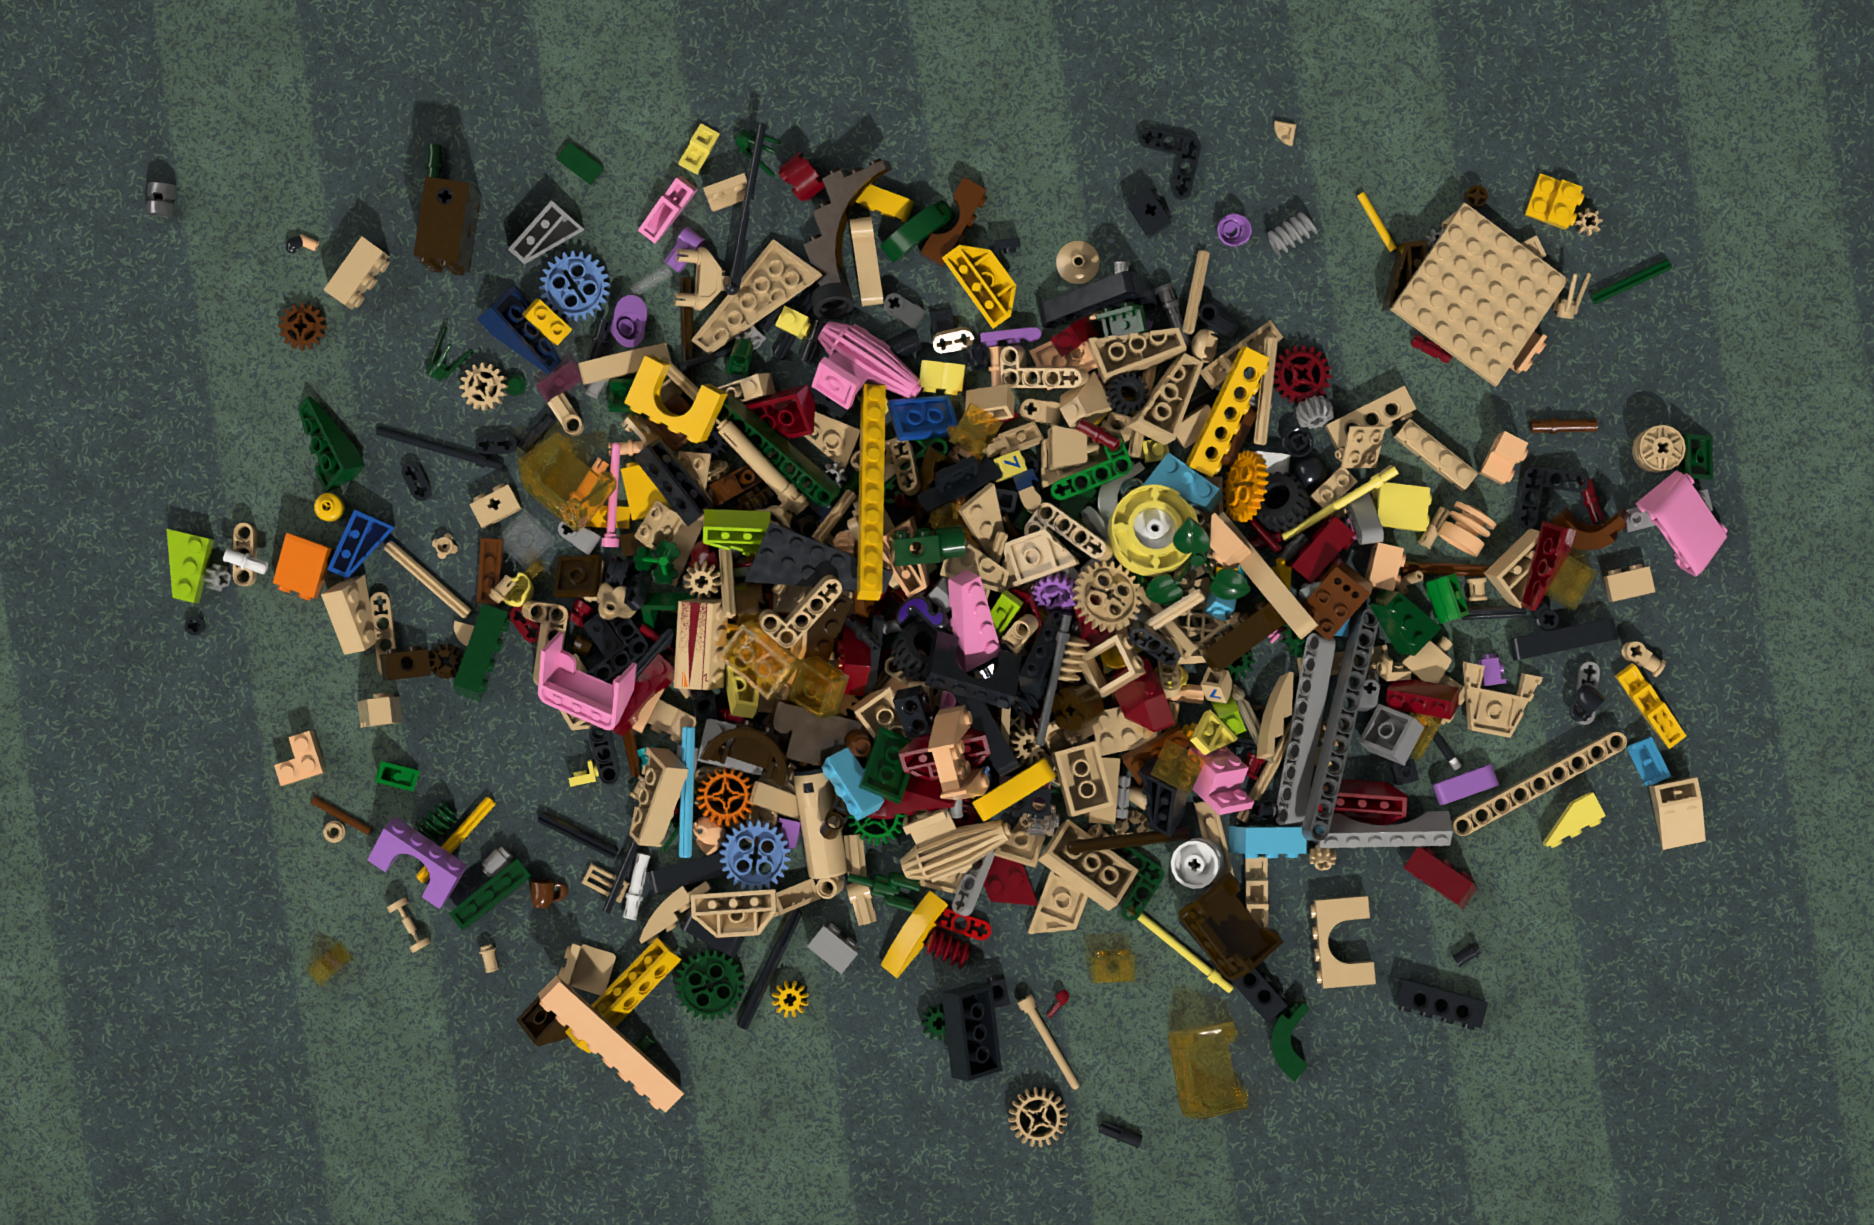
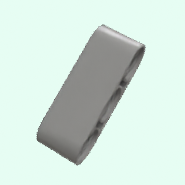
M1367 492L1345 506L1360 545L1383 542L1384 538L1380 519L1371 496Z

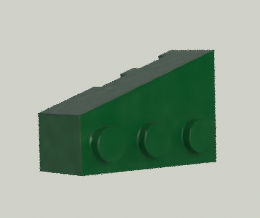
M1382 589L1368 603L1397 653L1415 656L1442 628L1400 592Z

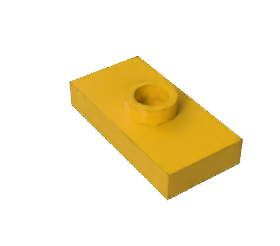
M587 505L586 527L607 528L608 506ZM617 506L616 528L630 529L629 507Z

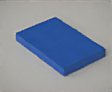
M949 395L889 400L887 403L898 441L959 436L961 433Z

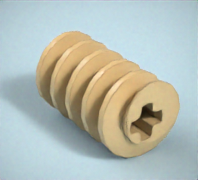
M1074 636L1069 637V642H1066L1065 645L1066 649L1063 654L1059 680L1074 683L1073 681L1081 679L1076 672L1083 671V668L1078 664L1085 663V659L1080 657V655H1087L1088 652L1082 647L1089 646L1090 643Z

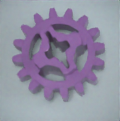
M1056 572V575L1050 574L1047 577L1039 578V580L1036 579L1032 588L1034 600L1038 601L1037 607L1044 606L1045 612L1053 608L1072 611V606H1076L1078 602L1071 599L1077 595L1072 592V589L1077 587V585H1074L1075 579L1068 580V574L1060 576L1059 572Z

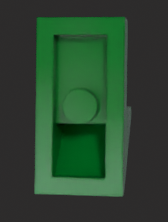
M380 760L374 782L414 792L420 771L395 764L391 761Z

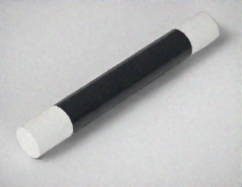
M1422 714L1417 716L1416 718L1424 726V729L1453 769H1459L1462 765L1427 716Z

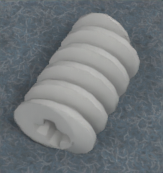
M1299 212L1297 213V219L1291 217L1290 223L1283 222V228L1277 226L1275 227V233L1269 231L1268 239L1275 253L1281 257V249L1288 253L1287 245L1295 248V240L1302 244L1303 235L1310 239L1309 231L1317 234V230L1308 216Z

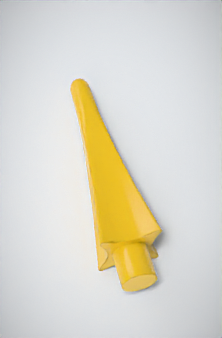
M1284 558L1276 559L1277 566L1271 567V569L1290 591L1292 567L1285 565Z

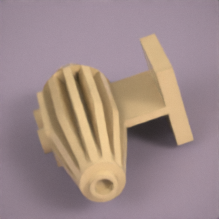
M948 808L930 812L926 809L914 811L913 815L908 816L905 813L903 829L906 835L911 833L916 845L901 858V867L908 880H931L932 883L938 880L945 881L953 874L958 872L962 874L969 871L973 867V863L1009 841V835H1012L1008 822L1004 823L1003 820L956 827Z

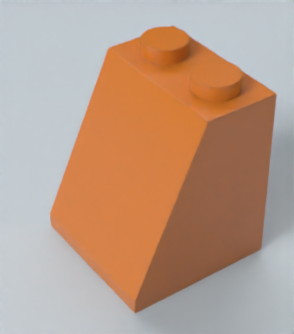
M286 533L273 583L279 585L277 589L290 593L293 590L298 592V597L308 601L311 600V597L317 599L328 572L327 568L336 550L298 535Z

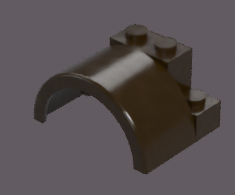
M744 720L743 723L738 722L736 728L724 731L711 741L709 740L699 758L705 761L712 760L725 764L727 757H731L768 769L766 778L774 780L777 785L783 787L788 785L793 770L792 767H789L790 762L787 761L785 752L779 744L781 736L776 735L777 731L769 727H764V730L755 728L756 723ZM732 739L730 747L726 746L727 740Z

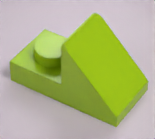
M1230 694L1227 703L1211 701L1216 716L1234 735L1246 731L1239 713L1240 710L1232 694Z

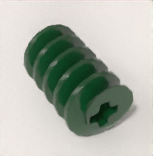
M441 799L442 807L434 805L436 813L428 811L429 819L421 817L423 825L415 823L417 831L430 840L437 841L439 839L437 833L444 835V827L447 829L452 827L450 821L458 822L456 813L443 799Z

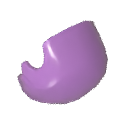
M1237 213L1224 216L1217 225L1218 238L1223 244L1229 246H1239L1246 243L1252 233L1249 220ZM1236 228V234L1230 237L1231 233Z

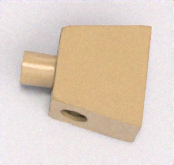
M1051 426L1048 429V471L1081 467L1087 463V456H1098L1099 444L1087 443V435L1060 426Z
M1444 636L1436 645L1429 641L1415 656L1408 655L1400 663L1404 664L1420 681L1438 684L1452 662V659L1445 653L1453 644Z

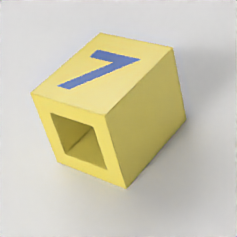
M1020 450L993 460L1003 473V477L996 480V483L1027 471L1025 459L1021 455Z

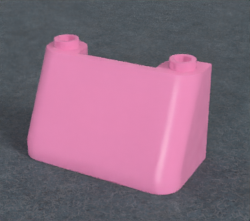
M1676 470L1635 504L1641 512H1648L1649 520L1657 525L1674 550L1675 562L1678 566L1696 577L1703 572L1726 540L1727 535L1725 533L1728 531L1721 522H1717L1693 486L1695 482L1691 476Z

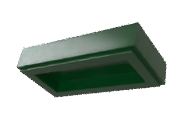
M571 142L565 146L556 158L590 186H592L604 170L602 166Z

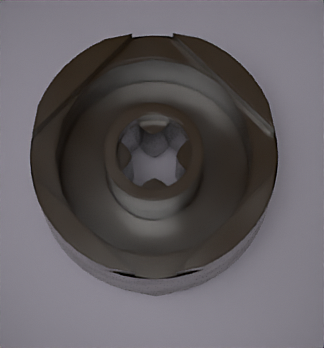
M755 582L734 583L737 625L750 626L760 624L759 615L764 610L769 609V600L767 601L766 584ZM767 617L764 623H768L770 617Z
M1079 683L1063 688L1055 694L1053 713L1056 718V725L1059 728H1064L1068 731H1078L1099 722L1098 719L1104 712V704L1098 691L1095 692L1091 688L1093 687L1092 685Z

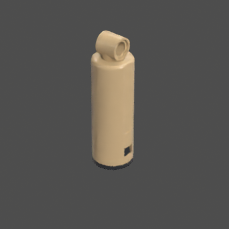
M804 766L793 770V778L808 875L812 879H819L816 885L819 896L824 899H830L843 890L844 882L840 875L847 872L842 830L832 840L824 838L820 833V826L837 797L835 787L823 774L822 766ZM827 882L833 885V890L827 887Z

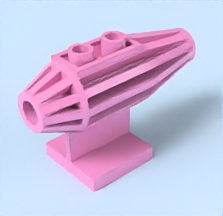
M829 321L822 329L818 340L830 357L828 359L823 357L819 362L811 387L848 410L853 404L856 393L865 382L875 385H886V390L907 398L916 397L922 388L920 385L921 380L890 350L891 347L870 334L866 329L856 324L848 325Z

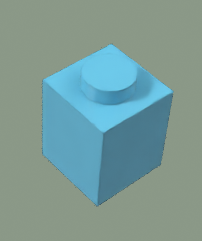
M1210 591L1207 597L1205 613L1224 622L1235 610L1237 599H1221Z

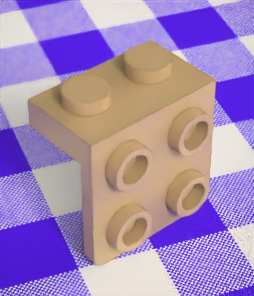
M575 941L572 943V947L568 946L564 958L568 960L566 966L561 967L558 976L571 987L602 995L607 989L616 955Z

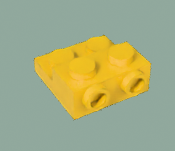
M1540 173L1525 216L1566 230L1569 225H1574L1577 218L1574 210L1576 205L1580 206L1585 195V193L1581 192L1583 187Z

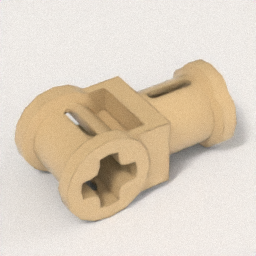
M1640 642L1625 643L1621 650L1622 656L1626 660L1633 661L1637 665L1648 669L1653 673L1654 677H1657L1663 671L1667 662L1652 655L1653 653L1647 650ZM1636 647L1637 655H1632L1630 649Z

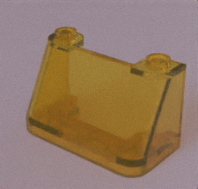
M557 431L518 460L521 482L531 496L573 531L579 532L589 523L615 491L617 480L610 472L603 471L599 475L573 454L572 441Z
M1234 1021L1184 1028L1169 1033L1168 1041L1179 1105L1182 1114L1186 1118L1207 1119L1249 1108L1248 1093L1241 1086H1236L1228 1044L1234 1042L1237 1036Z

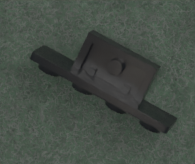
M972 455L935 473V487L918 494L917 500L924 510L930 513L990 482L992 483L1002 478L1003 473L993 459L978 465L977 459Z

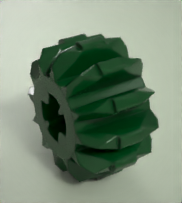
M1249 651L1240 657L1239 661H1242L1241 666L1236 665L1234 668L1230 664L1223 670L1228 669L1230 677L1234 673V680L1239 679V672L1243 678H1246L1247 674L1244 670L1253 671L1251 667L1247 666L1248 663H1255V660H1248L1247 658L1253 652Z
M937 1003V1011H934L932 1006L928 1007L931 1015L923 1012L922 1016L928 1020H922L921 1025H928L923 1030L924 1034L932 1031L929 1039L932 1040L935 1034H938V1041H942L941 1034H944L947 1038L945 1023L942 1024V1028H937V1024H933L937 1017H942V1021L945 1020L944 1010L940 1011L941 1005Z

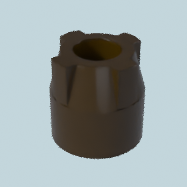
M577 636L572 649L579 654L589 657L595 642L589 638Z

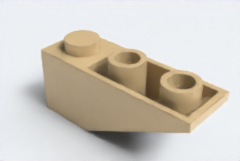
M771 373L755 374L717 387L728 393L727 395L736 397L743 404L776 393Z

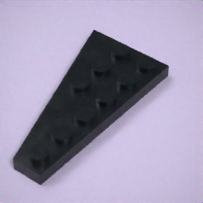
M771 520L745 578V582L814 587L824 576L834 575L841 583L843 590L857 591L858 556ZM883 567L882 593H885L893 575V570ZM827 584V588L835 589L834 584Z

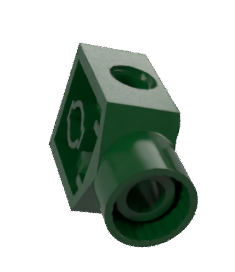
M962 526L935 528L934 531L929 530L927 527L917 528L916 532L913 533L907 532V530H895L894 534L889 535L891 562L895 566L936 563L949 558L965 557V540ZM918 542V547L915 550H910L911 544Z

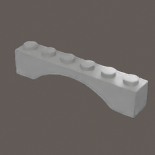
M1449 811L1426 812L1410 822L1388 826L1361 823L1340 813H1333L1329 834L1324 840L1318 841L1319 848L1449 846L1453 829Z

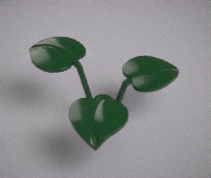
M1188 517L1175 532L1173 545L1181 553L1192 554L1187 559V563L1176 581L1169 574H1161L1154 577L1146 588V598L1165 606H1171L1181 600L1183 589L1178 584L1182 581L1190 564L1201 566L1205 563L1207 565L1210 578L1214 580L1210 584V591L1218 598L1225 600L1238 599L1249 593L1251 587L1246 582L1244 576L1235 569L1223 568L1217 572L1216 576L1213 574L1210 558L1207 557L1210 548V538L1195 520Z

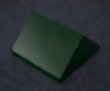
M1681 435L1686 449L1684 457L1679 463V472L1689 474L1693 480H1713L1712 436Z

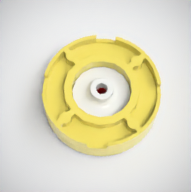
M1145 485L1130 491L1113 510L1107 528L1108 542L1116 559L1128 570L1150 577L1169 574L1178 569L1192 554L1181 553L1173 545L1175 532L1188 517L1195 520L1198 524L1199 522L1193 506L1189 505L1180 496L1178 491L1163 485Z

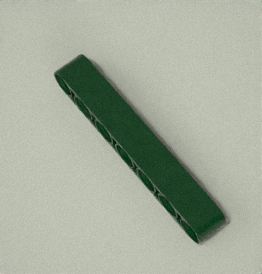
M732 395L726 396L717 417L720 422L725 419L731 420L781 474L818 505L828 506L839 496V485L740 400Z

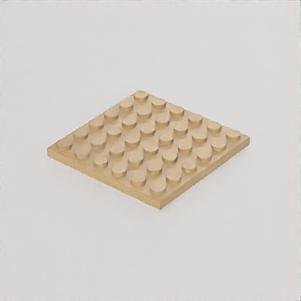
M1464 202L1390 310L1495 387L1510 368L1569 279Z

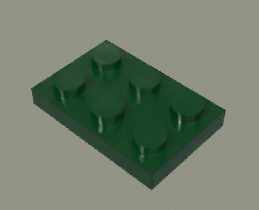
M880 726L858 787L894 803H901L910 774L903 771L898 752L913 740Z

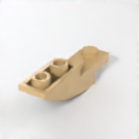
M708 880L690 892L684 885L664 900L643 929L639 939L641 944L645 941L650 944L657 937L659 938L658 933L665 929L666 932H669L678 926L676 921L680 918L675 911L679 910L682 913L690 908L691 895L710 894L708 890L712 887Z

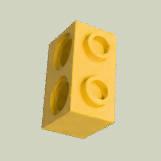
M536 298L522 313L530 323L557 346L572 330L540 299Z

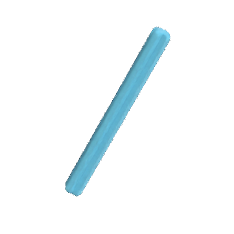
M694 727L682 728L681 762L689 770L680 795L679 857L690 858L692 856Z

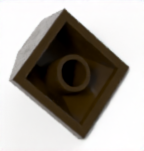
M539 996L516 1020L536 1046L565 1040L568 1037L565 1031L569 1026L567 1024L565 1026L560 1024L555 1018L557 1015L553 1011L547 1012L539 1004L541 1002Z

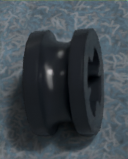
M191 616L185 621L187 633L200 635L205 631L206 623L202 617ZM194 619L201 624L197 632L194 629H190V624H193L191 621Z

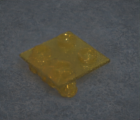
M970 403L959 424L950 425L947 428V433L951 437L949 441L969 454L974 455L977 459L982 460L988 444H991L1003 422Z
M1166 739L1151 775L1191 794L1206 759Z

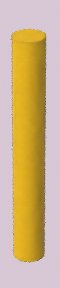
M1365 192L1359 194L1357 197L1389 252L1397 249Z

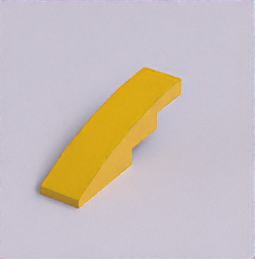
M1631 663L1615 675L1629 698L1668 749L1686 737V734L1666 704L1660 700L1652 686L1646 682L1635 664Z
M929 891L890 946L881 963L885 970L896 978L902 974L925 946L923 941L935 928L936 924L934 922L948 906L947 903L933 892Z

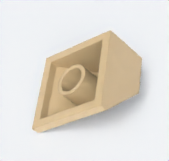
M1095 371L1088 375L1086 384L1071 388L1060 396V411L1069 427L1076 430L1083 418L1094 423L1112 410L1110 406L1113 403L1107 402L1106 399L1109 396H1106L1107 391Z

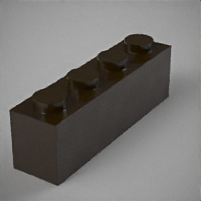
M1260 600L1254 605L1255 609L1250 613L1248 611L1242 613L1237 617L1238 621L1235 624L1226 625L1220 630V635L1216 638L1210 637L1202 643L1203 647L1198 651L1213 672L1222 671L1286 623L1268 600Z

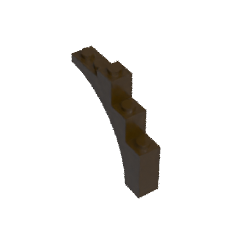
M879 158L871 161L869 167L862 169V167L850 171V174L848 170L836 168L827 172L828 176L822 178L831 202L821 203L818 205L819 209L813 211L821 234L810 237V242L803 244L812 267L823 276L818 279L820 286L829 283L849 285L842 255L846 223L856 201L865 189L877 178L892 170L890 161Z

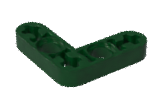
M1125 847L1120 849L1122 853L1126 855L1127 851L1131 852L1125 861L1129 863L1132 857H1138L1141 860V866L1136 874L1139 879L1120 909L1121 917L1125 921L1132 922L1140 917L1164 878V871L1159 865L1133 848ZM1146 863L1149 864V866L1146 869H1148L1149 871H1154L1156 869L1158 871V879L1155 878L1151 880V875L1146 871L1143 873V875L1140 873V871L1144 869ZM1139 887L1147 889L1148 896L1146 899H1139L1137 897L1136 891ZM1133 898L1136 902L1141 903L1142 906L1136 905L1134 908L1136 915L1128 917L1125 908H1130L1134 902L1130 901Z

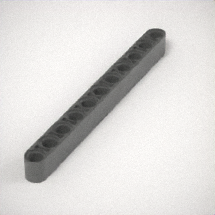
M1371 608L1357 610L1352 618L1302 826V835L1309 841H1322L1329 834L1379 621ZM1365 613L1368 615L1369 618L1368 623H1366L1364 620ZM1360 634L1363 636L1364 639L1363 644L1359 642ZM1355 655L1358 657L1357 666L1354 663ZM1350 677H1352V679H1353V686H1352V687L1349 685V678H1350ZM1345 698L1348 700L1347 708L1344 706ZM1340 719L1343 721L1342 729L1338 725ZM1335 740L1338 743L1337 750H1335L1333 747V743ZM1329 762L1333 764V770L1331 772L1328 769ZM1325 783L1328 786V791L1326 793L1323 790V785ZM1320 804L1323 808V812L1321 815L1318 812V806ZM1314 826H1316L1318 829V833L1316 836H1314L1313 834Z

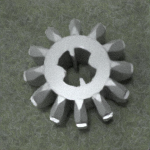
M1323 396L1306 398V401L1299 402V406L1296 407L1298 423L1307 430L1311 428L1316 430L1318 427L1323 428L1324 424H1329L1330 420L1334 418L1331 402Z

